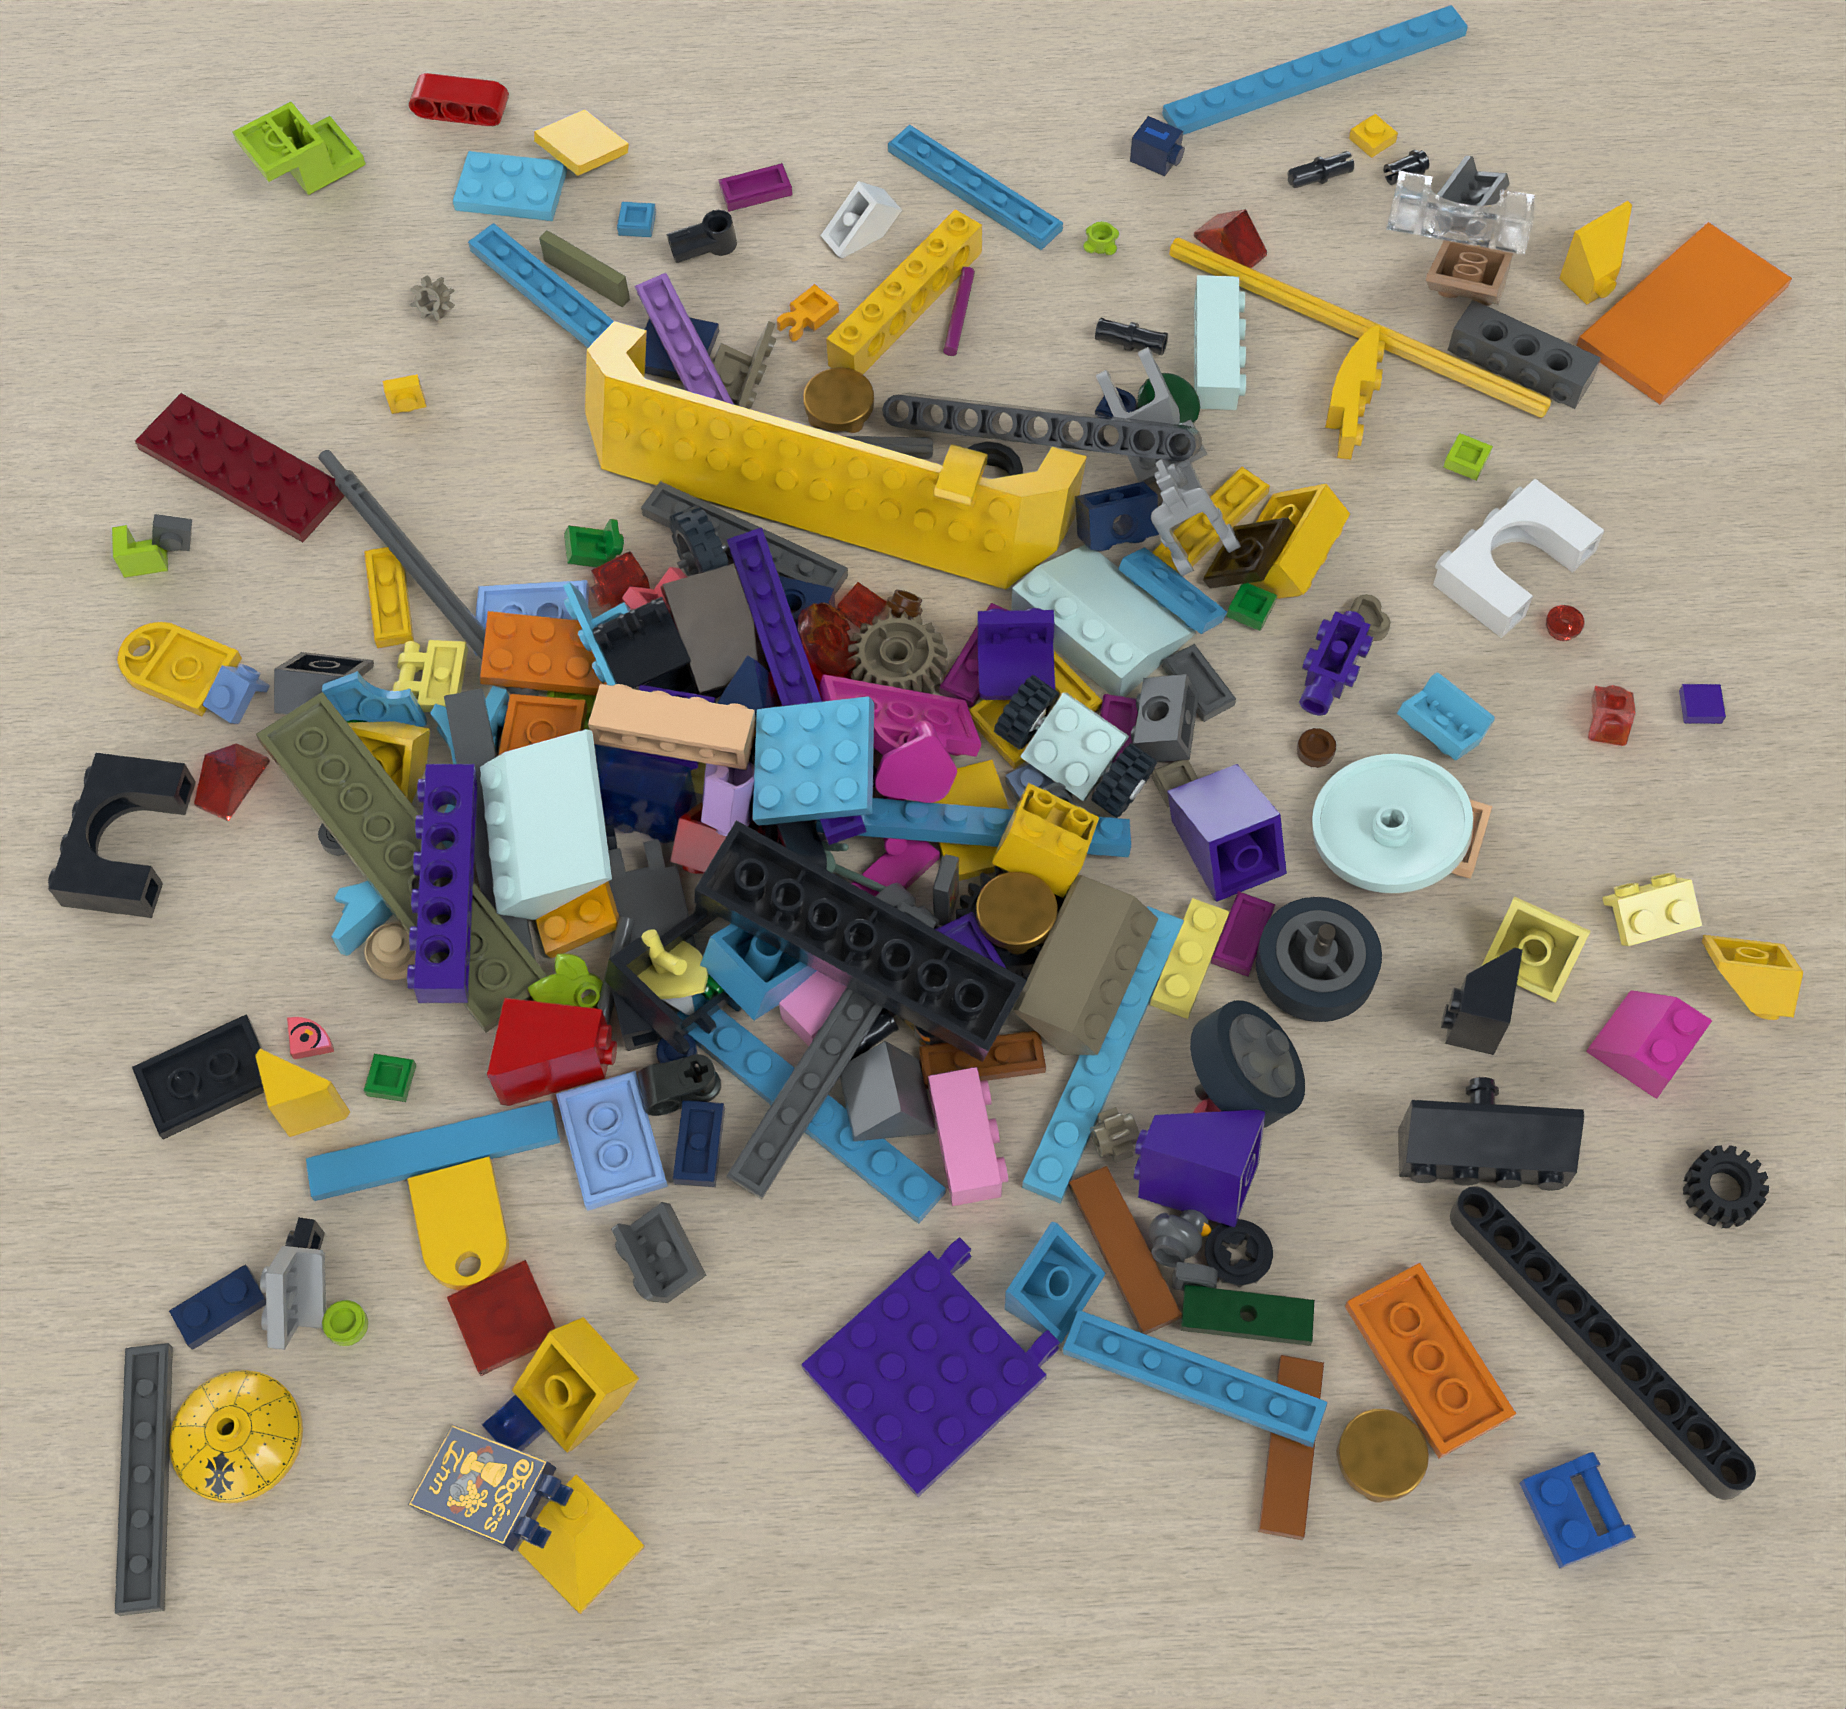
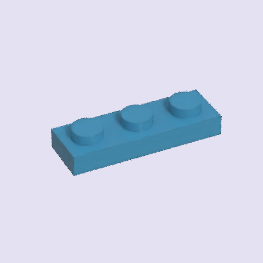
M1144 547L1123 557L1118 569L1128 576L1135 585L1140 586L1157 599L1160 605L1168 608L1185 621L1188 627L1203 634L1222 623L1227 611Z

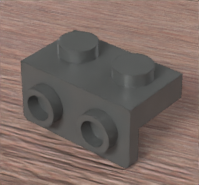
M1465 156L1435 197L1436 208L1439 211L1442 224L1479 228L1510 185L1508 174L1477 171L1473 156Z
M661 1202L631 1225L618 1223L611 1228L617 1240L615 1242L616 1250L620 1257L628 1263L634 1275V1287L639 1295L647 1301L669 1303L707 1276L670 1203Z

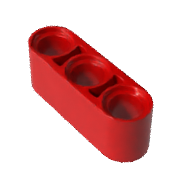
M423 73L417 78L409 101V108L415 115L424 119L496 126L502 120L509 99V92L504 85L496 81Z

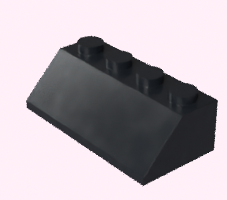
M1411 1100L1398 1128L1399 1177H1411V1180L1417 1183H1431L1437 1179L1453 1180L1455 1184L1462 1186L1475 1185L1479 1182H1496V1185L1501 1188H1516L1522 1184L1538 1185L1540 1189L1547 1191L1563 1189L1564 1186L1568 1187L1577 1173L1584 1124V1109Z

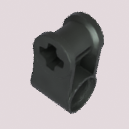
M694 1054L666 1063L652 1064L638 1072L645 1110L648 1115L652 1116L666 1115L682 1109L683 1101L709 1102L721 1090V1079L715 1071L712 1061L707 1056L701 1054ZM702 1075V1081L697 1083V1076Z

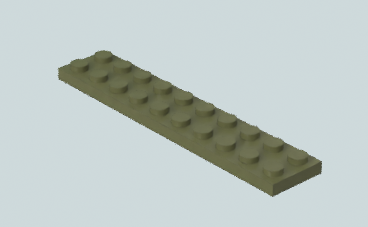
M321 692L256 733V736L261 745L409 934L410 927L417 926L418 913H412L411 895L412 889H419L420 876L414 875L413 859L414 852H421L422 839L416 838L415 831L416 815L420 814L325 694ZM442 842L438 843L435 847L440 850L447 849ZM447 877L439 878L433 885L444 887L452 879ZM473 882L468 1003L463 1004L486 1033L498 1025L504 998L534 1000L527 989L536 981L547 977V974ZM438 915L433 918L431 923L435 925L444 924L450 919V916ZM444 952L435 953L430 957L429 961L441 963L448 958L449 954Z

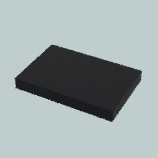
M247 1014L132 1066L157 1132L163 1140L264 1093L255 1056L259 1049L263 1050Z

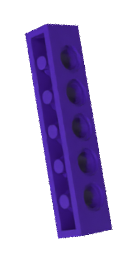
M426 764L425 779H418V802H424L423 815H416L415 831L416 838L422 839L421 852H414L413 869L414 875L420 876L419 889H412L411 895L412 913H418L417 926H411L409 932L410 951H416L415 965H408L407 986L408 989H414L418 1003H468L478 779L474 764ZM443 805L455 806L452 811L447 813L437 811ZM442 841L453 842V845L448 849L440 850L435 848ZM447 877L452 879L444 887L433 885L439 878ZM438 915L450 916V919L444 924L435 925L431 923L433 918ZM444 952L449 954L448 958L441 963L429 961L430 957L435 953Z

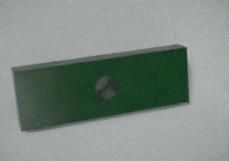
M1185 1285L1181 1331L1311 1346L1313 1342L1315 1300ZM1248 1312L1254 1317V1320L1251 1322L1244 1321L1240 1314Z

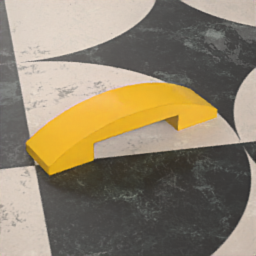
M951 444L943 462L933 495L970 505L979 477L984 473L988 454Z

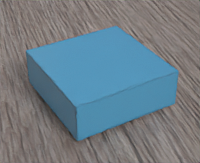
M622 202L617 224L618 236L652 237L656 216L655 203Z

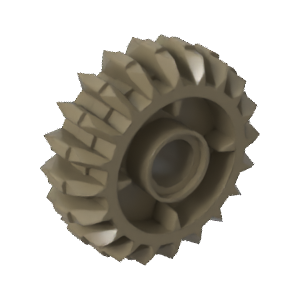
M889 611L886 620H881L875 615L872 620L873 626L862 623L860 633H853L852 645H849L847 649V658H849L847 670L851 674L852 680L933 694L935 686L942 684L943 674H946L948 669V661L946 660L948 651L943 644L941 633H935L932 622L923 625L920 615L913 620H909L905 611L900 618H894ZM895 658L903 659L902 661H892Z

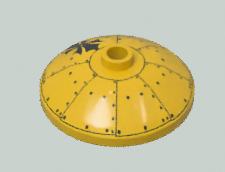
M241 1370L227 1372L211 1378L187 1397L175 1416L169 1441L173 1467L178 1477L190 1490L210 1501L239 1503L254 1499L276 1486L293 1466L303 1437L301 1412L289 1390L279 1381L266 1374ZM229 1422H234L233 1431L228 1435H222L223 1426Z

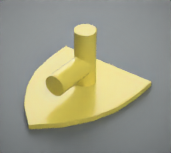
M647 930L642 934L643 942L650 947L649 956L653 965L639 974L638 977L660 999L682 998L705 992L708 972L705 967L700 966L703 957L696 948L682 941L670 952L664 950L656 930Z

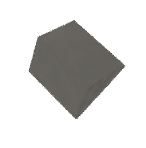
M884 1041L848 1063L840 1076L853 1141L935 1133L936 1128L919 1059Z

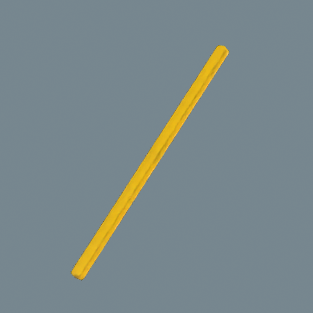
M1180 237L1175 238L1170 246L1169 255L1175 259L1214 276L1239 277V287L1358 339L1370 327L1380 326L1379 341H1385L1384 350L1539 418H1543L1550 408L1551 399Z

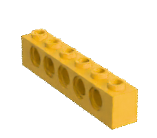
M954 209L826 338L828 366L831 368H849L864 374L960 276L962 268L969 267L982 253V224Z

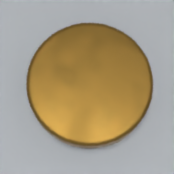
M842 367L826 369L813 376L807 383L803 394L804 409L810 425L814 428H823L830 431H847L848 433H856L862 430L864 422L870 417L874 408V390L870 381L860 372Z
M1009 872L993 878L981 890L976 904V918L984 936L993 944L1017 955L1023 954L1029 948L1042 943L1047 938L1057 917V902L1051 888L1040 878L1024 872Z
M1372 1409L1354 1417L1345 1427L1336 1449L1339 1467L1346 1481L1357 1492L1375 1503L1397 1500L1410 1494L1419 1485L1428 1467V1447L1420 1429L1403 1414L1389 1409Z

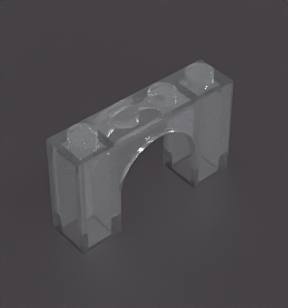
M1399 171L1386 230L1525 255L1533 224L1535 195L1501 189L1496 204L1488 206L1466 205L1436 195L1431 189L1433 177Z

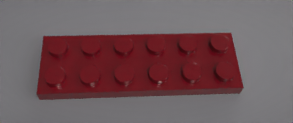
M180 393L135 440L138 449L302 543L345 497L335 485V478L183 393Z

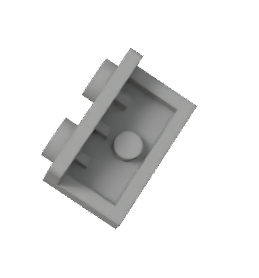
M282 1246L271 1265L263 1269L260 1289L262 1293H266V1305L262 1313L261 1325L263 1330H267L268 1348L285 1350L298 1326L323 1328L322 1320L326 1312L325 1252L323 1250Z

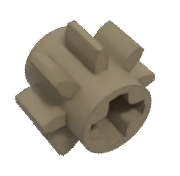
M427 275L421 278L422 286L415 285L410 289L412 293L416 294L415 301L410 305L411 307H417L422 312L421 318L424 319L433 313L436 320L444 317L443 309L451 310L454 308L455 305L449 301L450 294L454 292V289H448L443 284L444 277H440L435 282H432L431 278ZM428 294H429V295H435L436 298H437V301H436V300H431V301H430V299L428 298Z
M1116 1107L1098 1113V1125L1090 1127L1092 1140L1098 1154L1101 1157L1105 1155L1112 1156L1115 1163L1133 1157L1132 1151L1135 1150L1133 1145L1137 1143L1140 1134L1133 1116L1130 1113L1126 1115L1119 1114Z

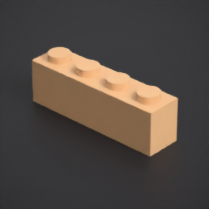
M600 684L588 723L589 730L593 732L594 744L743 770H747L756 735L755 711L743 705L711 703L700 697H692L690 699L676 697L658 690L652 692L634 690L623 684H615L613 686Z

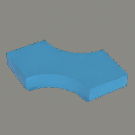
M358 671L325 683L322 686V692L345 721H395L419 727L427 725V718L411 689L388 691L377 688L368 683Z

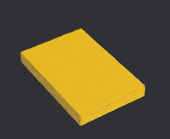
M1054 651L1055 690L1059 692V698L1062 693L1066 692L1094 712L1102 708V700ZM982 700L969 709L975 728L1012 768L1016 769L1026 762L1020 756L1028 744L1019 750L994 732L999 716L1004 712V707L1011 700Z
M993 759L957 768V775L949 793L943 799L933 802L1009 809ZM937 842L942 857L945 854L959 857V881L980 876L982 872L985 874L994 872V866L996 865L992 864V860L997 847Z

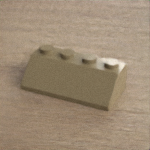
M1077 875L1016 1002L1013 1012L1063 1055H1098L1158 918L1135 896L1083 875Z

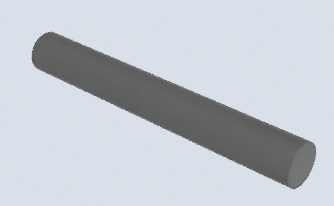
M619 916L609 958L629 945L635 922L634 919ZM605 972L596 1009H602L607 1025H609L615 1003L613 997L615 990L605 982Z

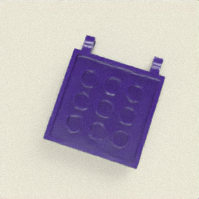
M960 1237L944 1251L939 1259L929 1250L801 1364L806 1374L917 1497L921 1496L1046 1380L1047 1374L1040 1367L1059 1350L1058 1345L1060 1344L1058 1339L1047 1330L1025 1352L952 1275L972 1257L970 1255L971 1248Z

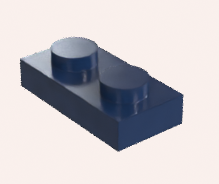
M682 1102L673 1172L674 1185L716 1187L725 1115L724 1103Z
M245 1264L172 1308L169 1312L185 1342L194 1350L266 1305V1297L261 1292L253 1273Z

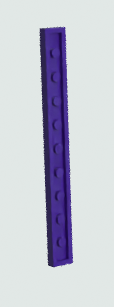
M762 527L727 539L782 706L822 702ZM861 815L820 819L829 845L867 832Z

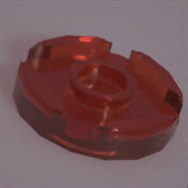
M824 602L814 603L803 609L798 617V631L803 646L816 665L828 674L836 676L855 667L856 661L853 658L848 659L858 654V652L855 650L849 652L848 646L857 644V641L850 640L847 631L851 630L844 616L833 606Z

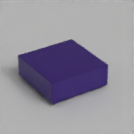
M1682 684L1679 694L1685 724L1723 723L1726 714L1721 684Z

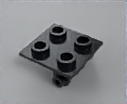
M662 597L656 600L653 599L639 608L632 609L626 614H621L619 617L593 628L595 639L604 653L617 684L627 685L634 689L692 662Z

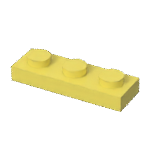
M1194 898L1191 899L1183 919L1184 922L1151 998V1006L1186 1019L1189 1018L1230 911Z

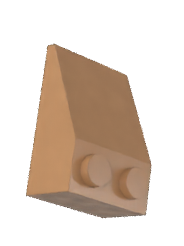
M1444 239L1427 273L1426 283L1430 290L1438 291V294L1443 297L1456 298L1461 296L1486 306L1498 305L1504 292L1513 253Z

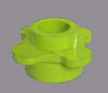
M1102 221L1087 227L1086 235L1088 238L1083 245L1086 252L1105 253L1106 255L1116 253L1117 246L1115 245V240L1119 237V231L1110 223Z

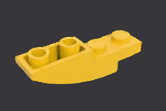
M1380 326L1370 327L1358 339L1345 357L1336 376L1325 428L1339 429L1337 458L1351 460L1354 446H1361L1364 424H1358V417L1364 416L1365 405L1370 404L1373 390L1380 391L1383 369L1376 368L1377 362L1382 363L1385 341H1379Z

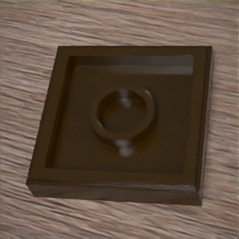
M1287 517L1234 526V535L1241 547L1229 553L1223 544L1206 572L1203 581L1210 589L1264 581L1295 525Z

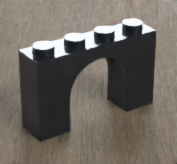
M95 753L92 765L86 769L84 774V788L81 797L73 805V820L68 834L62 837L60 844L61 854L57 866L51 870L48 878V890L62 907L147 918L153 917L163 886V882L153 867L104 859L98 854L99 842L105 829L114 820L130 812L144 810L186 815L196 781L185 763Z

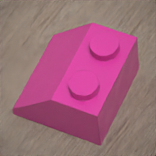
M1631 990L1586 1052L1657 1099L1713 1020L1678 997Z

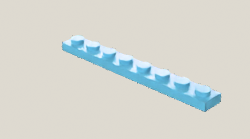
M1149 906L1147 908L1158 918V921L1098 1055L1079 1056L1023 1180L1022 1188L1060 1204L1091 1137L1090 1127L1095 1126L1097 1123L1098 1113L1102 1112L1184 922L1180 918Z

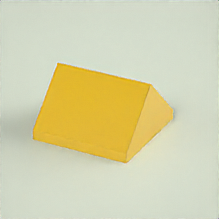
M259 1049L255 1056L268 1108L289 1137L344 1120L348 1117L350 1110L331 1081Z

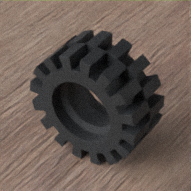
M1722 1145L1715 1146L1711 1152L1707 1149L1691 1165L1683 1180L1687 1182L1683 1187V1195H1690L1686 1201L1689 1209L1696 1205L1699 1210L1694 1215L1699 1219L1704 1215L1709 1216L1707 1224L1715 1226L1719 1221L1722 1222V1228H1730L1734 1223L1736 1227L1741 1226L1747 1220H1750L1767 1200L1764 1197L1769 1193V1185H1763L1768 1179L1766 1171L1762 1173L1757 1171L1762 1164L1758 1159L1753 1163L1747 1161L1751 1153L1746 1150L1737 1155L1736 1146L1729 1145L1725 1151H1723ZM1725 1173L1733 1177L1741 1187L1740 1197L1733 1201L1719 1197L1710 1185L1712 1175Z

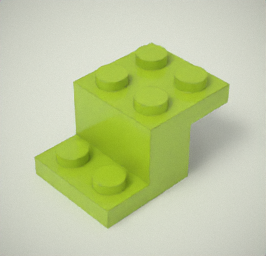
M292 102L232 131L235 141L268 182L290 172L308 195L366 165L362 153L331 116L310 125Z

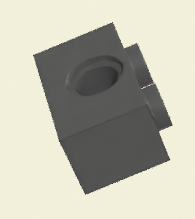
M1187 674L1143 678L1141 693L1137 695L1136 707L1138 717L1136 726H1133L1131 731L1132 744L1157 760V762L1190 760L1199 694Z

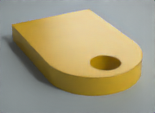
M168 622L149 623L135 629L124 639L117 656L119 669L132 687L201 717L207 710L203 703L221 666L237 667L242 659L238 650ZM150 646L146 654L133 656L134 651L138 647Z
M490 1157L407 1178L422 1256L431 1275L443 1286L460 1291L477 1289L491 1282L501 1272L507 1261L509 1239L493 1163ZM469 1257L480 1259L481 1266L476 1274L468 1277L459 1274V1266L463 1260Z

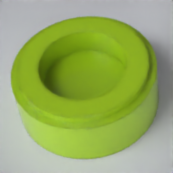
M350 1300L338 1301L326 1310L322 1320L323 1331L333 1343L339 1346H350L359 1342L366 1334L368 1317L356 1302Z

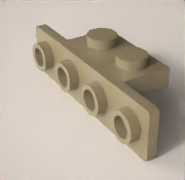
M768 321L752 357L723 343L720 344L716 352L713 365L734 405L751 409L757 393L752 391L754 383L759 385L767 367V365L762 364L763 357L768 358L776 342V338L771 336L775 324Z

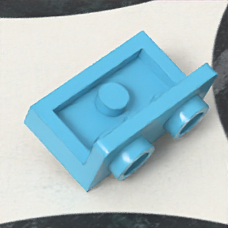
M1440 673L1433 674L1424 689L1403 702L1397 712L1413 730L1423 734L1442 753L1452 757L1455 761L1480 744L1495 720L1491 713Z

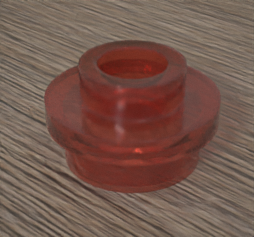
M1558 605L1552 608L1546 617V627L1549 634L1559 641H1569L1577 637L1582 632L1585 624L1581 612L1569 605ZM1561 619L1567 620L1570 623L1563 622Z

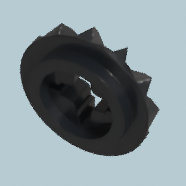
M1238 1219L1236 1227L1220 1223L1211 1231L1205 1244L1204 1255L1208 1266L1218 1271L1217 1277L1222 1283L1234 1284L1240 1288L1251 1283L1257 1284L1269 1271L1273 1261V1247L1268 1235L1262 1228L1250 1221ZM1246 1240L1245 1255L1250 1260L1241 1259L1233 1267L1230 1266L1232 1253L1227 1248L1236 1249Z

